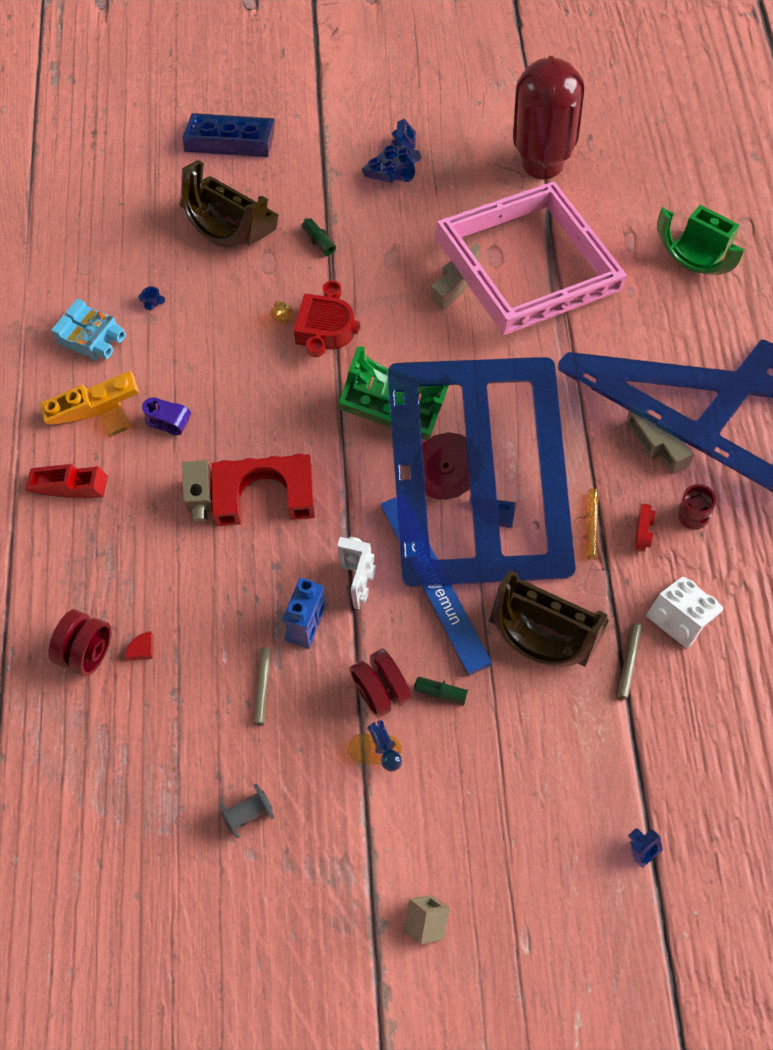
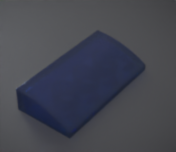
M191 113L182 137L184 152L269 157L275 118Z

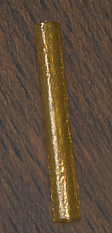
M595 488L588 490L587 559L589 560L597 559L599 491Z

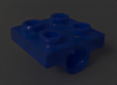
M391 144L386 146L377 157L370 159L368 164L361 170L365 177L393 183L395 180L410 182L415 176L414 164L422 156L419 150Z

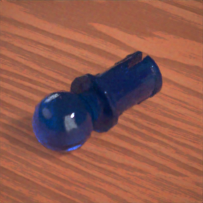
M382 720L377 721V726L373 722L367 727V730L370 732L375 743L376 754H383L381 756L382 767L389 772H394L401 767L402 756L399 752L392 750L396 743L391 741Z

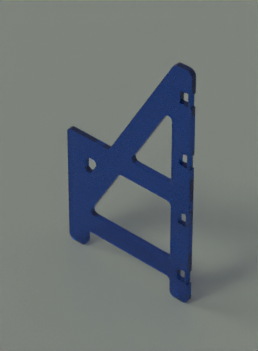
M760 340L736 371L568 352L560 359L558 370L577 382L584 383L591 387L593 391L637 416L651 421L660 429L773 492V465L720 435L721 431L748 396L773 398V376L767 373L769 369H773V344L771 342ZM588 374L596 379V382L594 383L591 380L585 378L584 375ZM627 381L715 391L718 395L698 420H692L629 385ZM652 410L655 413L661 415L662 417L661 419H658L653 415L649 414L648 412ZM719 448L728 453V458L716 452L715 449Z

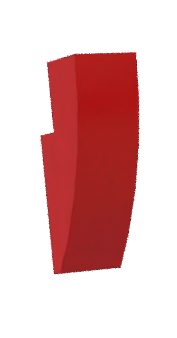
M73 464L30 468L25 490L57 497L99 498L104 497L108 475L98 466L76 468Z

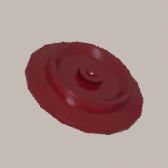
M450 432L437 434L423 442L414 454L411 465L413 481L419 490L430 498L440 500L456 498L470 490L478 479L481 459L474 443L462 434Z

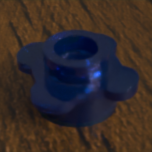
M153 286L146 287L138 296L139 301L144 303L146 310H152L154 307L165 302V297L161 296L159 289Z

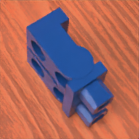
M299 578L282 618V622L286 624L285 628L287 629L284 636L286 642L310 649L318 629L317 625L320 624L327 606L323 585L305 578Z

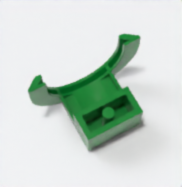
M699 205L689 217L685 231L674 243L670 231L674 213L663 207L660 209L657 220L658 236L668 253L680 265L702 274L722 275L732 271L739 264L745 250L733 244L740 227L739 224Z

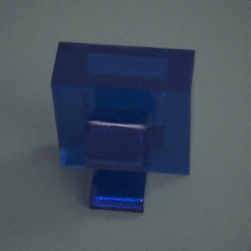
M405 119L398 121L397 129L392 132L395 140H392L391 143L395 148L404 146L408 151L416 148V131Z
M635 828L628 835L632 840L630 844L632 845L631 849L634 860L642 868L663 851L660 835L653 829L644 835L639 829Z

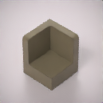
M433 895L409 899L404 931L420 944L443 940L449 907Z

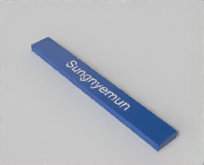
M402 494L381 503V509L466 674L469 676L492 666V661L405 496Z

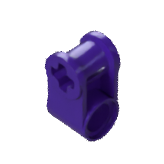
M154 397L148 398L142 404L146 424L151 428L166 431L172 435H181L191 416V411L184 405L174 404Z

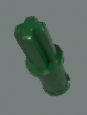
M312 218L304 219L301 225L311 237V242L317 244L325 256L334 253L336 245L326 236V231L320 229Z
M417 677L414 685L415 692L438 698L437 701L443 699L462 706L465 704L468 689L445 684L446 681L444 680L441 683L424 677Z

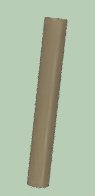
M633 623L631 626L617 695L618 698L623 700L628 699L642 625L638 623Z
M267 647L260 649L254 725L263 726L265 722L271 649Z

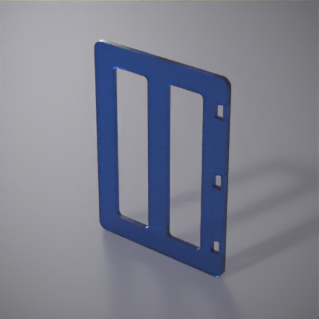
M548 357L392 364L388 369L387 377L401 574L404 584L409 587L497 583L502 582L509 570L518 573V578L523 581L570 578L575 573L576 566L554 361ZM528 382L532 386L547 553L504 556L501 549L487 385L493 383ZM459 385L462 389L475 543V557L434 560L430 556L418 388L421 386ZM395 392H404V404L396 405ZM401 466H409L410 479L401 480ZM406 542L415 543L416 556L407 558Z

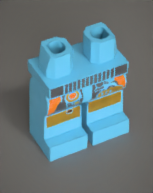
M78 298L66 311V316L63 315L51 329L57 344L82 355L89 356L94 361L98 357L108 359L113 352L110 342L113 340L120 343L126 337L124 329L117 325L113 316L86 306L85 302Z

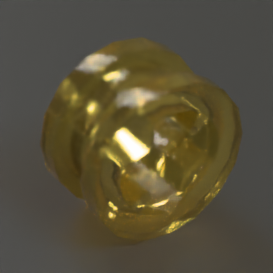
M276 301L273 305L274 308L269 312L270 316L277 322L287 323L293 313V309L285 302Z

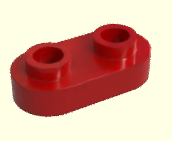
M641 503L634 551L645 552L646 547L651 548L653 533L649 532V525H654L656 511L651 510V505Z

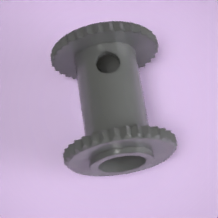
M258 784L253 785L257 793L226 809L223 802L219 804L222 810L220 813L230 832H233L236 838L240 837L236 829L265 813H268L271 820L274 819L273 808L265 792L260 789Z

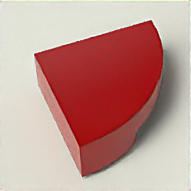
M151 631L138 635L130 642L125 653L127 661L153 659V634Z

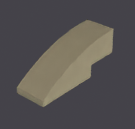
M476 243L469 250L479 262L480 246ZM452 261L442 267V278L431 285V300L442 310L451 305L468 286Z
M634 407L629 409L626 423L651 459L660 455L672 474L690 466L694 454L678 435L649 414Z

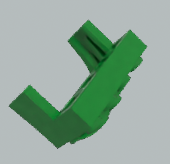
M360 346L356 348L337 409L428 440L431 437L451 379L444 375L439 381H428L395 372L373 361L367 356L365 347ZM374 377L372 386L370 390H368L371 378ZM419 394H422L418 406H415L416 403H417Z

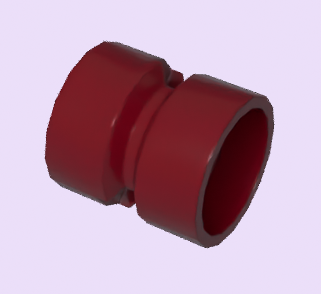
M703 484L689 486L683 494L678 509L680 523L689 529L698 530L704 528L709 523L716 505L714 491Z

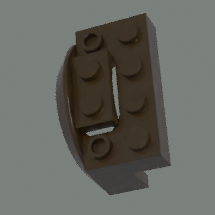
M199 160L182 168L180 207L184 208L188 219L195 229L210 242L223 247H233L240 243L250 246L277 229L279 214L267 208V198L259 196L256 202L212 176L203 179L204 163ZM209 209L207 212L201 214L203 210ZM216 211L220 212L221 215L229 217L232 220L236 221L237 224L240 226L227 222L222 217H220L216 213Z
M509 570L498 586L489 622L496 625L501 636L513 649L530 660L554 667H567L577 663L586 667L604 635L609 620L607 619L608 614L602 611H597L595 614L519 579L518 573ZM518 619H521L516 629L513 631V626L515 625ZM528 619H531L535 623L542 624L556 631L559 634L565 635L566 637L556 636L548 632H545L540 628L536 627L534 624H532ZM569 642H571V644H570L568 650H567L566 653L564 654L565 650L567 649V647H568V645H569Z

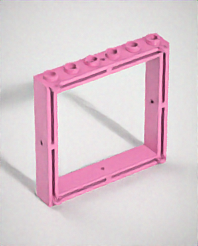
M555 181L437 221L436 240L503 335L620 292L627 277L626 273ZM547 208L598 276L511 308L461 237Z

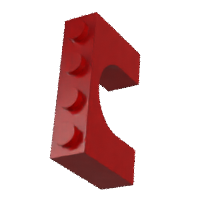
M297 453L292 456H270L260 459L245 458L244 460L237 461L221 460L211 463L212 507L216 527L241 524L240 500L242 493L251 483L261 479L278 481L287 489L290 520L315 518L313 473L310 454Z

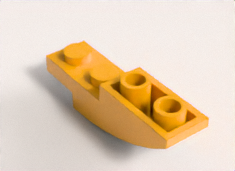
M129 370L88 389L82 384L43 401L40 405L46 424L68 423L121 408V401L135 396L139 392L134 374Z

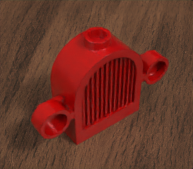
M335 280L327 281L323 285L324 296L304 293L294 326L295 344L306 346L307 353L312 357L322 356L326 349H339L346 346L355 334L358 335L360 330V321L354 320V312L351 306L344 300L339 299L342 295L341 285Z

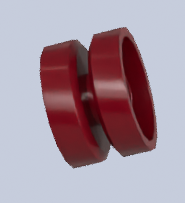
M70 610L61 618L53 632L48 649L49 660L61 667L68 668L70 666L73 672L82 676L91 675L101 664L110 645L112 635L110 624L98 618L91 619L88 614L79 610Z
M384 648L370 655V665L360 660L349 667L350 674L361 697L377 718L391 711L390 700L397 706H401L412 699L404 676L393 658Z

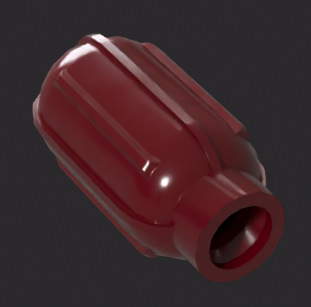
M548 56V58H542L530 64L518 79L515 92L513 142L523 158L524 170L528 175L537 179H550L559 175L563 170L564 161L571 157V153L577 145L580 132L585 91L584 80L569 62L560 58H554V56Z

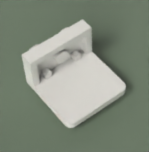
M340 537L337 545L341 568L356 571L351 586L353 607L359 609L361 602L365 603L368 597L369 588L366 587L368 580H373L376 565H373L374 554H371L369 543L362 542L355 537Z
M681 577L659 594L646 617L688 649L702 629L722 612L723 607L714 597L707 595L698 588L693 581Z

